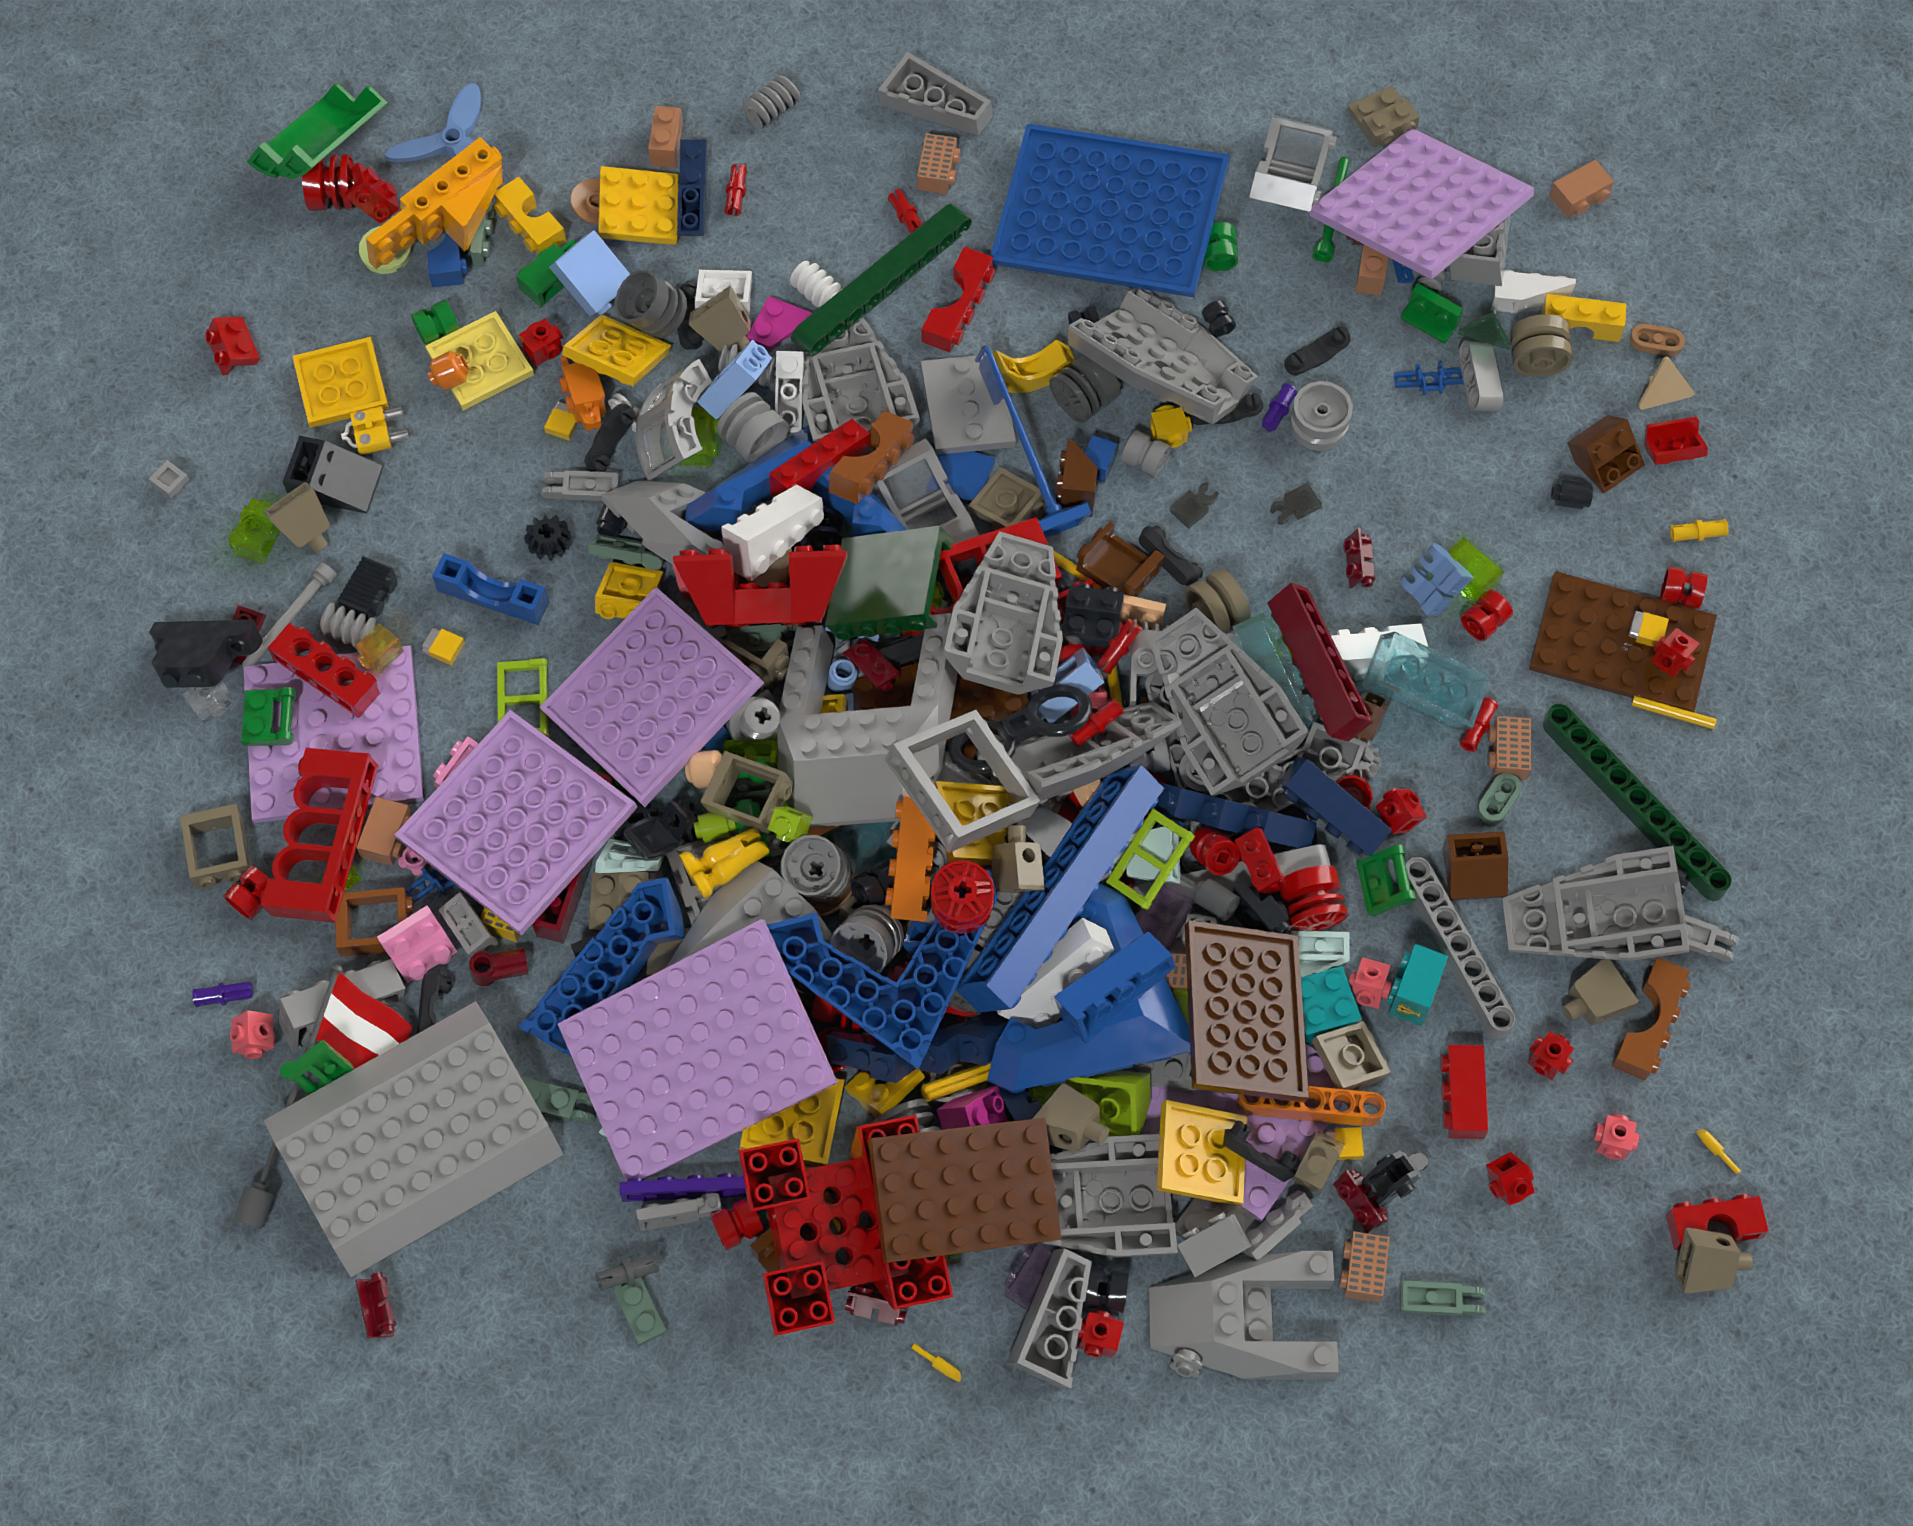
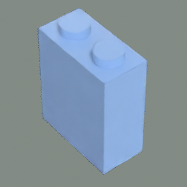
M595 230L584 236L549 266L589 316L596 313L601 315L612 307L610 301L616 297L622 282L630 275Z

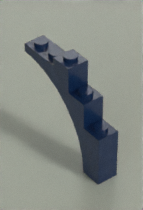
M1158 782L1164 789L1158 797V803L1152 809L1162 814L1241 834H1246L1258 827L1263 830L1267 841L1292 847L1305 848L1312 844L1317 825L1316 822Z
M988 1011L968 1021L937 1029L919 1070L942 1074L960 1060L986 1066L992 1061L996 1043L1009 1019L999 1015L997 1011ZM836 1031L826 1035L829 1063L870 1071L871 1078L892 1083L899 1082L916 1069L872 1035L849 1034Z

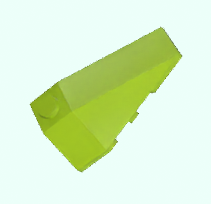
M1117 1070L1086 1078L1079 1076L1066 1079V1082H1063L1097 1103L1100 1110V1124L1109 1128L1108 1137L1141 1135L1151 1103L1150 1073ZM1062 1083L1028 1088L1032 1101L1040 1100L1043 1106Z

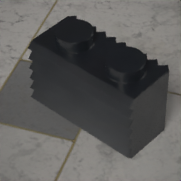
M363 556L340 597H338L339 607L344 606L347 614L350 610H355L357 618L360 614H365L366 622L371 617H378L383 611L386 595L393 593L397 585L393 568Z

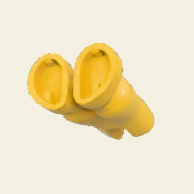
M752 828L730 839L707 847L703 852V857L697 859L687 851L679 854V857L703 899H706L712 895L716 886L729 883L745 868L766 856L770 850L765 842L760 841L761 835L757 829Z

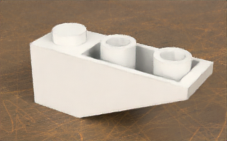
M1504 270L1502 286L1492 285L1491 310L1519 313L1542 306L1546 294L1571 297L1576 279L1565 276L1554 277L1538 273L1527 274Z
M776 351L775 412L789 424L790 433H797L802 430L805 353L798 351Z

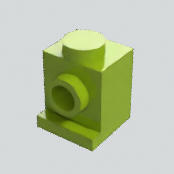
M775 807L767 830L775 832L776 838L792 843V841L808 834L813 816L790 807Z

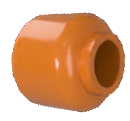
M448 351L430 361L431 371L427 372L433 386L439 385L440 388L448 391L466 382L467 374L470 373V370L462 354Z

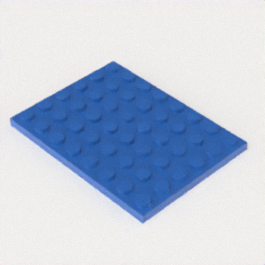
M1027 124L990 255L993 257V265L1132 288L1141 287L1144 290L1195 298L1230 157L1228 154Z

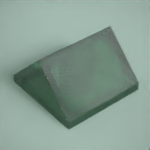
M1495 309L1465 324L1458 331V335L1510 350L1512 344Z

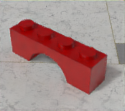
M965 246L963 247L953 267V280L961 287L963 294L957 302L948 307L931 309L921 328V342L951 353L954 345H960L964 335L962 330L965 324L970 325L975 312L973 310L975 304H980L983 300L985 284H990L994 278L996 269L993 268L992 256Z
M850 419L769 473L770 495L774 498L795 485L811 492L817 479L827 469L836 465L843 456L860 457L871 453L870 432L855 420Z

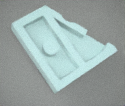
M609 839L596 861L595 873L658 871L665 855L644 859L632 848L629 842Z
M1290 932V935L1298 936L1301 977L1336 968L1350 961L1349 932Z

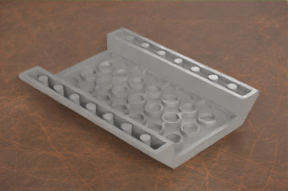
M476 1001L263 1120L276 1147L351 1278L564 1155L546 1120Z

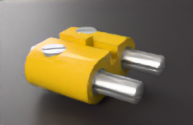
M379 406L350 413L351 422L346 424L345 432L341 434L342 441L346 440L351 447L358 448L359 455L392 448V442L408 439V432L406 430L389 434L386 420L402 417V408L384 411L383 407ZM350 426H353L356 444L352 443L349 437H346Z

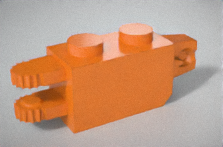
M561 356L560 364L563 377L559 378L561 392L567 393L568 396L565 397L568 413L573 412L576 423L581 422L585 431L599 429L601 427V417L606 413V407L604 403L605 393L598 372L583 364H569L568 359L565 356Z

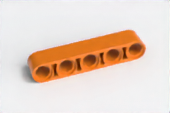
M1308 1086V1099H1313L1317 1102L1318 1107L1315 1109L1306 1107L1303 1102L1288 1101L1289 1104L1280 1106L1272 1098L1258 1097L1259 1101L1256 1103L1247 1102L1244 1095L1238 1094L1237 1107L1246 1115L1366 1127L1377 1125L1382 1119L1386 1108L1385 1100L1378 1093ZM1343 1102L1348 1107V1110L1344 1112L1338 1111L1333 1103ZM1373 1105L1378 1110V1113L1368 1114L1363 1106Z

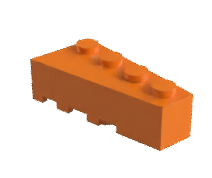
M903 793L902 801H896L895 818H900L899 830L893 829L892 847H897L896 859L890 858L888 876H893L894 880L893 888L887 887L885 905H891V918L926 922V903L930 891V871L933 862L935 832L910 796Z

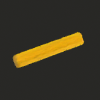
M991 1062L986 1066L977 1065L924 1084L921 1088V1094L929 1102L987 1081Z

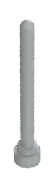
M320 562L314 568L313 580L264 636L259 649L255 653L248 655L243 661L242 667L256 665L267 652V647L288 623L293 621L320 587H325L327 584L330 585L334 581L337 574L333 569L323 562Z

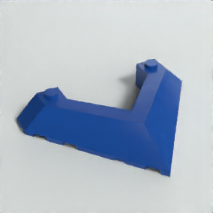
M809 425L687 505L685 521L699 530L722 532V526L727 523L731 525L736 524L737 518L750 511L751 506L760 501L766 503L773 499L770 495L769 473L814 444ZM834 466L827 469L813 486V489L820 494L822 501L833 511L838 510L845 516V521L852 527L851 537L907 530L873 492L869 496H865L858 504L829 493L830 471Z
M986 870L992 879L990 870ZM994 887V900H993L994 903H993V907H994V905H995V903H996V901H997V894H996L995 887ZM960 889L959 898H965L966 889ZM817 912L768 924L767 926L791 976L919 1070L986 923L972 933L957 934L943 928L935 919L926 937L923 938L897 983L881 976L867 965L851 956L845 955L835 949L834 946L825 942Z
M667 877L641 882L631 891L630 897L604 923V928L595 938L589 941L563 972L562 978L558 983L548 990L538 1002L537 1008L527 1019L525 1018L518 1028L571 1056L558 1023L630 987L658 944L685 938L682 911Z
M1098 883L1099 888L1088 897L1083 904L1084 909L1082 913L1073 919L1069 926L1071 928L1080 919L1084 918L1106 929L1114 947L1113 952L1107 958L1109 959L1128 946L1136 937L1144 934L1125 895ZM1163 977L1086 1044L1064 1021L1036 1030L1010 1018L996 1043L987 1080L1012 1093L1025 1091V1088L1039 1085L1045 1087L1066 1082V1079L1079 1076L1086 1078L1131 1068L1139 1063L1145 1062V1064L1171 1059V1056L1189 1053L1190 1055L1189 1026L1165 977Z

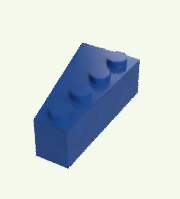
M1149 931L1142 936L1136 937L1128 946L1054 996L1062 1020L1086 1044L1175 968L1173 956Z

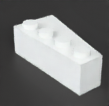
M795 485L775 496L770 505L767 506L763 503L756 507L754 514L750 516L743 514L737 518L736 524L731 525L727 523L722 526L724 549L727 551V554H731L734 557V572L751 582L764 573L772 563L784 556L788 549L796 542L801 541L812 528L821 523L824 519L822 498Z
M1422 624L1388 626L1383 632H1378L1375 627L1364 628L1358 634H1350L1349 629L1338 630L1337 635L1331 636L1351 678H1354L1356 681L1367 679L1372 674L1381 673V675L1386 676L1395 673L1399 669H1420L1427 664L1430 655Z
M1084 918L1080 919L1068 929L1065 937L1056 943L1052 949V956L1040 966L1036 972V979L1029 986H1026L1020 995V1002L1012 1009L998 1010L997 1013L1009 1020L1012 1018L1036 1030L1055 1024L1061 1015L1054 996L1103 963L1113 952L1114 947L1106 929Z

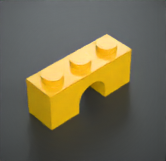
M520 177L515 178L496 190L494 194L496 202L493 205L494 209L501 218L506 217L509 220L508 224L515 235L521 234L526 248L531 253L535 251L539 254L542 250L548 249L553 243L558 247L566 243L564 228L549 211L539 217L527 216L537 206L534 193Z
M1546 294L1541 314L1562 317L1568 322L1570 329L1574 327L1589 328L1593 331V339L1619 342L1625 328L1626 303Z

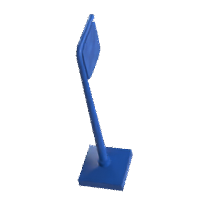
M982 346L975 358V362L980 363L979 370L993 404H999L1004 397L1047 507L1045 509L1047 516L1038 521L1045 538L1081 525L1091 514L1088 503L1062 509L1060 504H1057L993 354L988 346Z

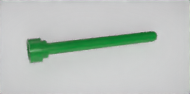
M1347 157L1339 159L1333 189L1346 179L1349 165ZM1324 224L1321 240L1314 245L1312 257L1316 261L1329 263L1333 260L1335 251L1331 242L1334 228Z

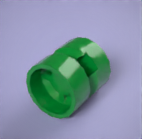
M1216 222L1213 224L1204 260L1205 267L1210 271H1229L1238 264L1236 229L1230 223Z
M445 299L431 305V310L429 311L422 309L411 314L414 326L425 346L438 340L441 334L446 336L460 329L454 313Z

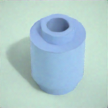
M839 659L833 662L827 678L829 688L838 694L849 692L855 684L857 677L856 666L847 659Z

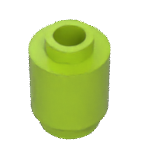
M713 813L698 815V821L693 822L697 839L703 838L704 843L731 837L732 833H736L735 821Z

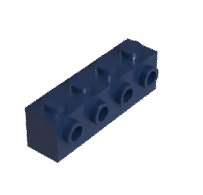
M1297 757L1277 783L1284 789L1282 794L1288 800L1295 804L1297 801L1306 807L1303 810L1306 815L1315 821L1318 819L1326 824L1324 829L1337 839L1341 836L1348 842L1346 847L1357 856H1360L1361 853L1372 856L1392 830L1306 758Z

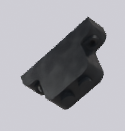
M253 620L154 622L149 631L157 651L152 660V666L163 686L167 688L213 687L223 680L235 657L255 653L263 642Z

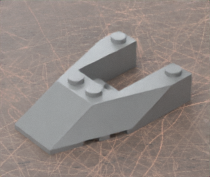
M634 481L601 496V500L618 518L623 517L628 522L627 528L632 534L637 532L643 538L642 544L672 565H674L673 556H680V550H697L699 555H708V549H724V545L720 541L715 540L717 537L723 540L722 532L699 530L685 521L687 505L706 493L684 483ZM750 510V511H748V512L745 513V514H747L748 516H750V515L754 514L755 512H753V511Z
M1296 1251L1263 1256L1259 1260L1251 1257L1238 1258L1221 1265L1219 1264L1197 1277H1194L1192 1273L1149 1287L1150 1349L1171 1356L1181 1349L1191 1350L1200 1356V1362L1207 1368L1219 1370L1237 1376L1240 1379L1335 1380L1339 1373L1337 1342L1273 1341L1271 1289H1331L1334 1282L1333 1251Z

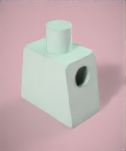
M1165 826L1152 829L1140 848L1166 864L1179 844V836ZM1137 833L1131 835V837L1128 840L1129 845L1131 844ZM1127 848L1117 855L1113 861L1114 865L1117 866ZM1137 854L1134 855L1127 866V876L1134 879L1155 881L1161 872ZM1180 859L1164 883L1180 884Z

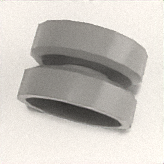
M1325 381L1309 383L1301 388L1294 399L1290 419V430L1295 440L1307 449L1315 451L1331 450L1340 445L1348 433L1353 404L1348 393L1342 387Z

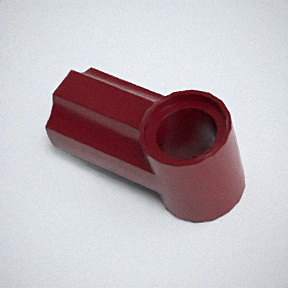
M524 948L494 954L477 952L469 960L471 978L479 986H488L495 980L529 974ZM483 965L490 967V969L484 973H479L476 971L478 967Z

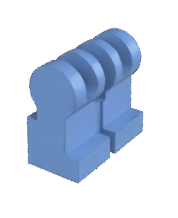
M1433 543L1428 548V552L1433 559L1425 554L1419 558V562L1426 570L1414 564L1410 568V572L1415 579L1407 574L1400 579L1403 588L1421 605L1420 608L1427 616H1439L1455 599L1452 595H1458L1474 578L1444 548ZM1427 571L1431 572L1434 577L1431 578Z

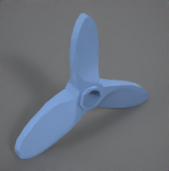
M470 83L460 90L450 108L447 127L443 131L391 147L385 153L386 160L391 162H408L438 155L456 156L474 141L468 137L477 123L481 109V92L477 84Z

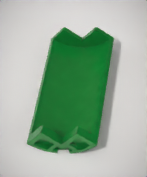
M335 83L324 97L267 144L265 142L260 144L246 162L257 171L273 178L278 176L287 177L288 179L298 178L310 171L388 102L369 85L354 99L340 84Z

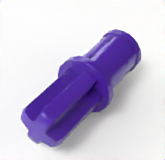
M1283 384L1275 400L1270 401V409L1262 421V427L1266 431L1272 432V430H1276L1283 416L1288 415L1289 406L1297 395V389L1293 385Z
M222 982L218 986L196 988L192 992L195 1007L220 1003L224 1006L226 1002L252 998L253 986L251 982L224 985Z

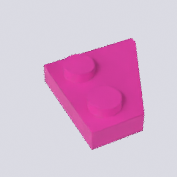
M768 296L747 338L750 342L754 340L766 350L772 351L783 340L789 339L794 329L809 317L812 312Z

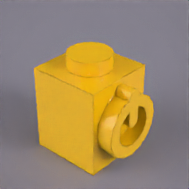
M1165 405L1157 408L1151 413L1150 429L1154 441L1160 440L1170 445L1171 448L1179 447L1187 442L1188 433L1192 432L1190 417H1185L1181 407L1175 408L1172 405Z

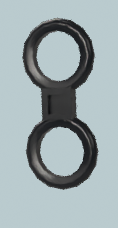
M1055 684L1036 692L1026 704V708L1001 719V723L994 720L985 721L992 733L1004 740L1005 751L1012 758L1016 751V745L1035 735L1063 737L1077 732L1091 718L1093 704L1089 695L1079 687L1069 684ZM1056 697L1071 698L1080 704V711L1076 717L1061 724L1043 722L1037 716V711L1043 703ZM966 732L952 737L948 752L952 762L958 768L973 774L992 772V769L985 760H972L966 758L961 753L962 745L969 739Z

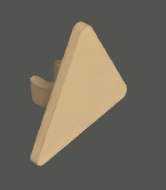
M1664 357L1654 376H1649V385L1638 403V407L1641 410L1686 399L1694 395V391L1669 357Z

